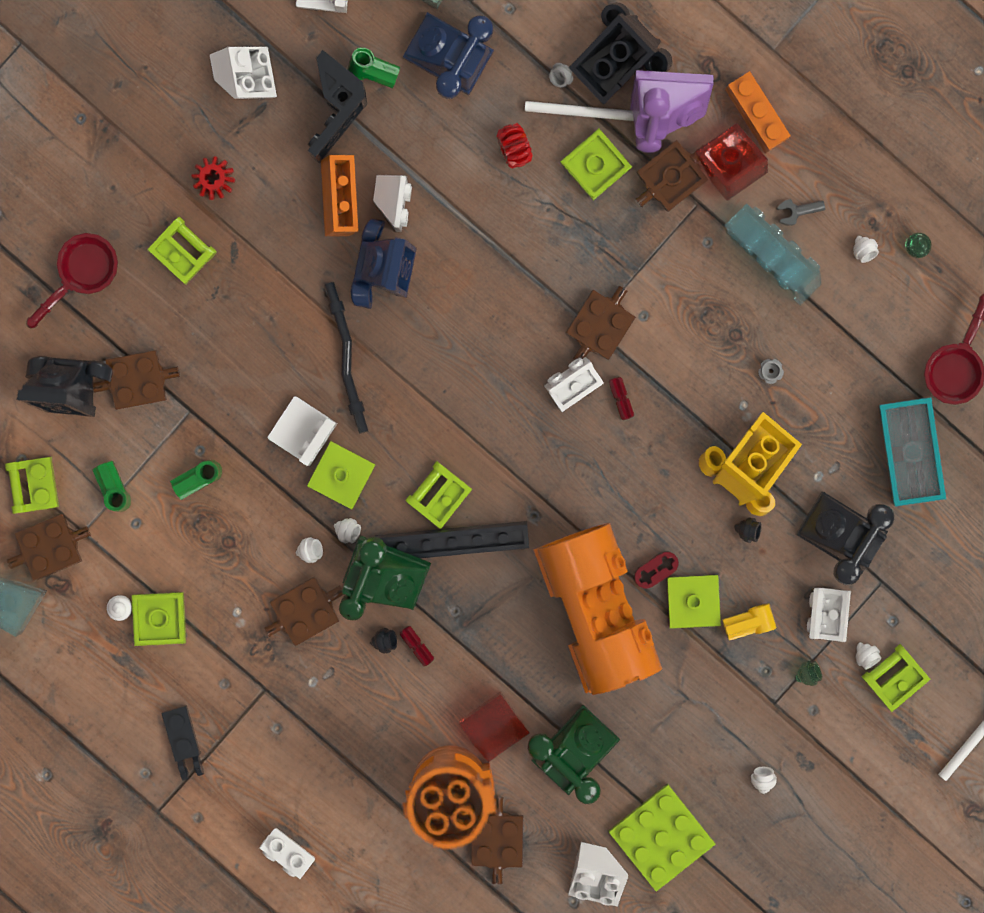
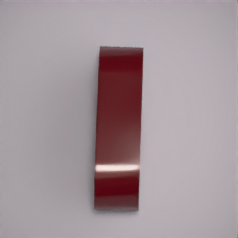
M664 551L641 565L634 573L636 584L641 588L649 589L673 574L679 566L677 556L669 551ZM664 556L668 559L673 558L674 561L671 562V569L668 570V568L664 567L658 571L656 567L663 563L662 558ZM653 569L656 571L655 574L650 576V583L647 584L645 581H639L642 577L641 571L644 570L647 573Z

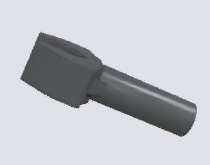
M791 199L785 200L776 210L789 209L791 216L781 219L779 223L792 226L797 223V218L801 215L824 211V201L797 206Z

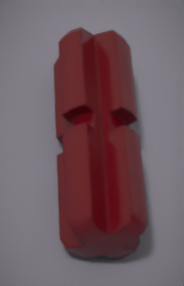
M616 377L609 380L613 397L617 400L616 406L621 419L627 420L634 417L630 400L626 397L627 391L622 378Z
M407 626L400 632V636L408 647L414 650L413 653L420 663L425 667L433 662L434 656L424 643L421 644V639L412 627Z

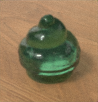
M914 233L908 237L905 247L910 256L923 258L929 254L932 244L927 235Z
M816 661L803 662L801 668L797 671L795 680L805 685H817L822 680V672Z

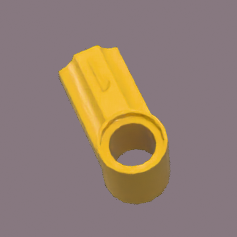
M769 603L748 609V612L722 619L729 641L753 633L769 632L777 628Z

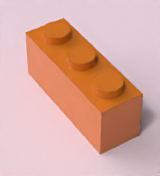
M750 71L726 87L725 91L765 154L791 137Z
M329 155L321 160L325 236H351L358 232L354 155Z

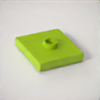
M597 129L560 161L593 201L632 168L600 129Z
M330 441L307 486L353 509L376 464Z
M718 575L667 577L669 628L721 626Z
M184 592L132 595L134 646L186 643Z

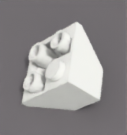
M227 47L210 54L214 80L234 99L277 97L268 47Z
M377 175L373 201L394 230L401 232L402 226L407 227L409 212L408 209L404 208L405 201L410 202L411 183H408L406 176Z
M581 842L568 895L580 900L600 902L607 906H618L628 874L607 848Z

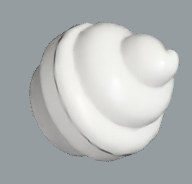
M857 236L853 254L862 263L868 262L878 255V244L874 239Z
M346 518L334 524L335 532L341 542L354 543L358 539L361 526L357 524L356 520Z
M305 538L298 546L296 555L307 563H314L323 555L322 544L318 539Z
M114 596L108 601L107 613L114 620H125L132 613V603L126 596Z
M858 643L856 662L859 666H863L866 670L881 660L880 651L876 646Z
M769 767L754 769V773L751 775V783L761 794L769 792L776 785L777 777L773 769Z

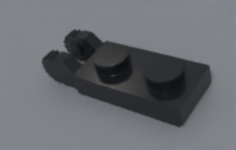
M188 706L162 712L175 762H177L182 781L189 778V772L184 759L191 757L193 758L195 773L198 776L204 775L200 759L201 752Z

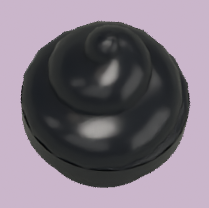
M749 517L734 525L735 531L744 542L758 541L762 528L761 522H757L755 518Z
M382 628L372 637L370 644L383 654L390 653L391 650H395L397 647L396 633L394 630Z

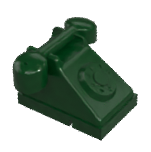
M360 535L342 582L344 583L342 593L345 596L339 604L340 614L347 620H358L364 614L366 603H377L414 610L431 563L389 547L380 538H366Z
M582 704L551 739L542 733L533 735L528 741V751L532 757L531 761L566 794L570 795L575 789L576 798L581 803L592 804L600 797L601 790L599 783L595 779L586 776L620 741V738Z

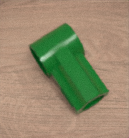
M361 47L352 53L347 70L360 80L369 79L393 89L400 67L374 57L371 50Z
M215 460L203 461L174 478L170 483L175 494L180 500H183L220 479L222 467ZM206 465H211L215 470V474L211 479L205 477L203 473Z
M114 461L103 463L92 469L103 494L105 506L109 510L116 512L127 510L131 505V497L126 492ZM117 493H120L123 497V503L119 507H115L112 504V498Z

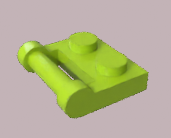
M181 217L175 219L148 248L185 285L217 253L212 246L208 247L185 225V221ZM176 232L202 254L197 260L172 238Z
M52 457L5 464L6 471H9L14 506H11L12 514L59 507ZM19 469H26L31 504H24Z
M436 461L432 466L434 469L415 493L412 496L409 495L405 501L441 529L471 492L472 488ZM443 475L448 480L425 507L420 501L440 476Z
M901 644L894 648L895 652L875 669L861 676L891 712L931 680ZM903 659L906 665L879 686L876 680Z

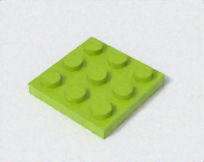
M668 783L608 830L656 892L716 845Z

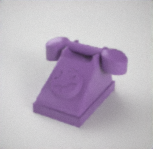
M636 70L630 100V110L633 112L636 134V148L641 152H656L661 148V140H664L667 134L681 127H687L704 117L713 87V75Z

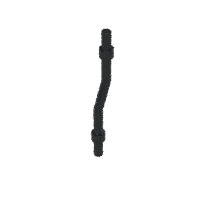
M331 282L325 284V288L330 301L328 307L331 315H334L342 341L341 376L350 405H348L350 414L354 416L359 434H362L369 430L363 414L365 408L363 402L359 401L351 374L352 339L343 313L345 311L343 301L339 300L335 283Z

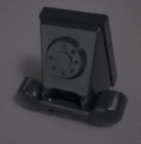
M618 2L611 3L602 10L601 19L607 28L569 67L603 105L644 64L647 71L668 72L672 66L671 54L666 49L658 48L661 43L660 39L655 38L638 20L637 15H630L628 8Z
M47 356L33 357L27 362L25 377L29 380L22 386L21 390H18L17 400L47 413L95 417L93 377L111 382L113 370L106 363L96 360L88 361Z
M821 492L795 535L838 560L839 562L834 567L835 579L839 583L852 585L859 580L864 570L869 567L882 543L887 538L886 534L888 531L886 529L893 525L895 518L892 509L884 504L871 506L868 510L867 518L825 492Z

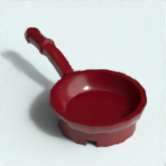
M83 233L73 236L64 243L57 259V268L63 286L57 289L44 303H41L40 307L31 317H28L26 321L27 327H37L38 323L47 313L51 312L50 310L69 290L92 294L102 291L111 284L117 274L118 259L116 251L109 241L97 234Z
M984 294L979 297V303L975 313L972 315L973 318L962 340L963 343L942 346L932 353L926 363L924 372L926 386L931 394L943 403L953 405L966 403L976 397L984 385L983 361L972 350L973 348L970 347L981 322L984 321Z

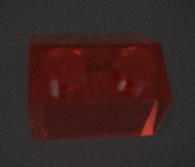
M737 123L695 151L712 184L727 201L768 173V159Z
M501 691L459 720V724L488 762L530 734Z

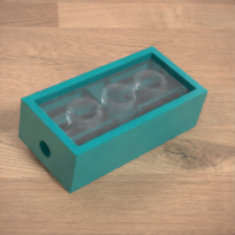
M932 398L879 405L893 505L902 506L946 499Z

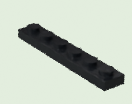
M527 521L375 535V537L383 540L387 546L417 558L529 548Z

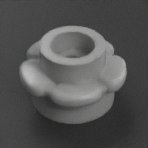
M562 63L553 65L549 74L552 84L556 87L570 85L573 82V76L569 66Z
M766 359L761 363L758 373L760 378L764 379L766 383L773 384L776 383V380H780L783 377L784 371L782 364L778 360ZM769 369H773L772 374L769 373Z

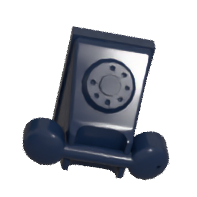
M427 12L405 51L403 59L437 77L436 89L442 98L453 99L458 96L460 91L470 95L494 52V49L483 44L492 37L493 24L489 18L483 15L475 16L468 23L467 35Z
M369 220L362 232L357 265L350 291L352 302L358 307L372 308V286L391 292L396 296L407 298L417 248L406 239L401 238L379 241L385 226V221Z

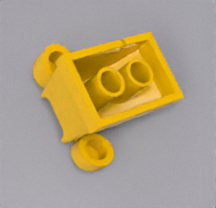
M762 412L727 459L719 447L712 446L700 456L699 467L705 475L710 477L716 476L713 484H720L739 500L738 504L740 506L746 504L751 514L764 516L775 507V499L768 492L802 444Z

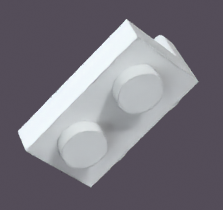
M586 357L574 360L569 364V369L562 374L558 372L552 375L547 380L548 383L544 385L562 412L604 384L594 369L593 364Z
M814 588V592L811 593L809 599L812 614L807 622V632L810 633V639L846 642L851 591Z
M274 828L260 846L264 856L273 862L276 860L283 866L282 868L287 874L292 877L296 876L301 879L315 860L313 855L278 828Z

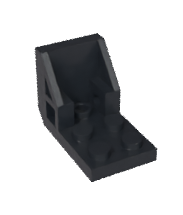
M324 50L316 57L323 95L327 105L338 114H331L324 123V126H326L325 130L321 135L316 133L308 143L310 156L319 164L367 106L366 90L363 82ZM343 97H347L344 102L340 101Z

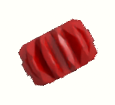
M518 123L509 124L498 130V144L503 158L510 168H519L531 162L533 156L531 147L521 125Z
M214 156L212 158V164L209 163L207 158H204L203 163L205 167L202 168L198 164L195 165L200 174L194 173L191 177L200 181L194 183L193 187L194 189L202 188L199 193L201 197L206 196L209 192L210 200L215 199V193L218 194L220 199H223V189L229 193L232 192L227 183H235L236 180L233 177L227 176L234 173L233 168L225 169L228 164L226 160L221 161L218 165V157ZM213 173L220 177L219 180L214 181V184L208 180V177H212Z

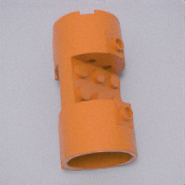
M610 523L573 533L533 549L550 597L562 598L577 641L568 645L585 693L589 692L592 695L610 692L625 687V685L638 679L639 681L646 679L662 670L652 640V634L648 629L645 619L634 620L632 608L626 599L624 586L619 576L628 571Z
M442 746L433 749L416 766L412 782L409 784V790H405L407 802L402 803L405 818H409L415 833L426 842L435 847L445 849L466 845L475 839L482 830L488 813L496 812L494 799L495 785L490 762L482 764L475 754L459 746Z

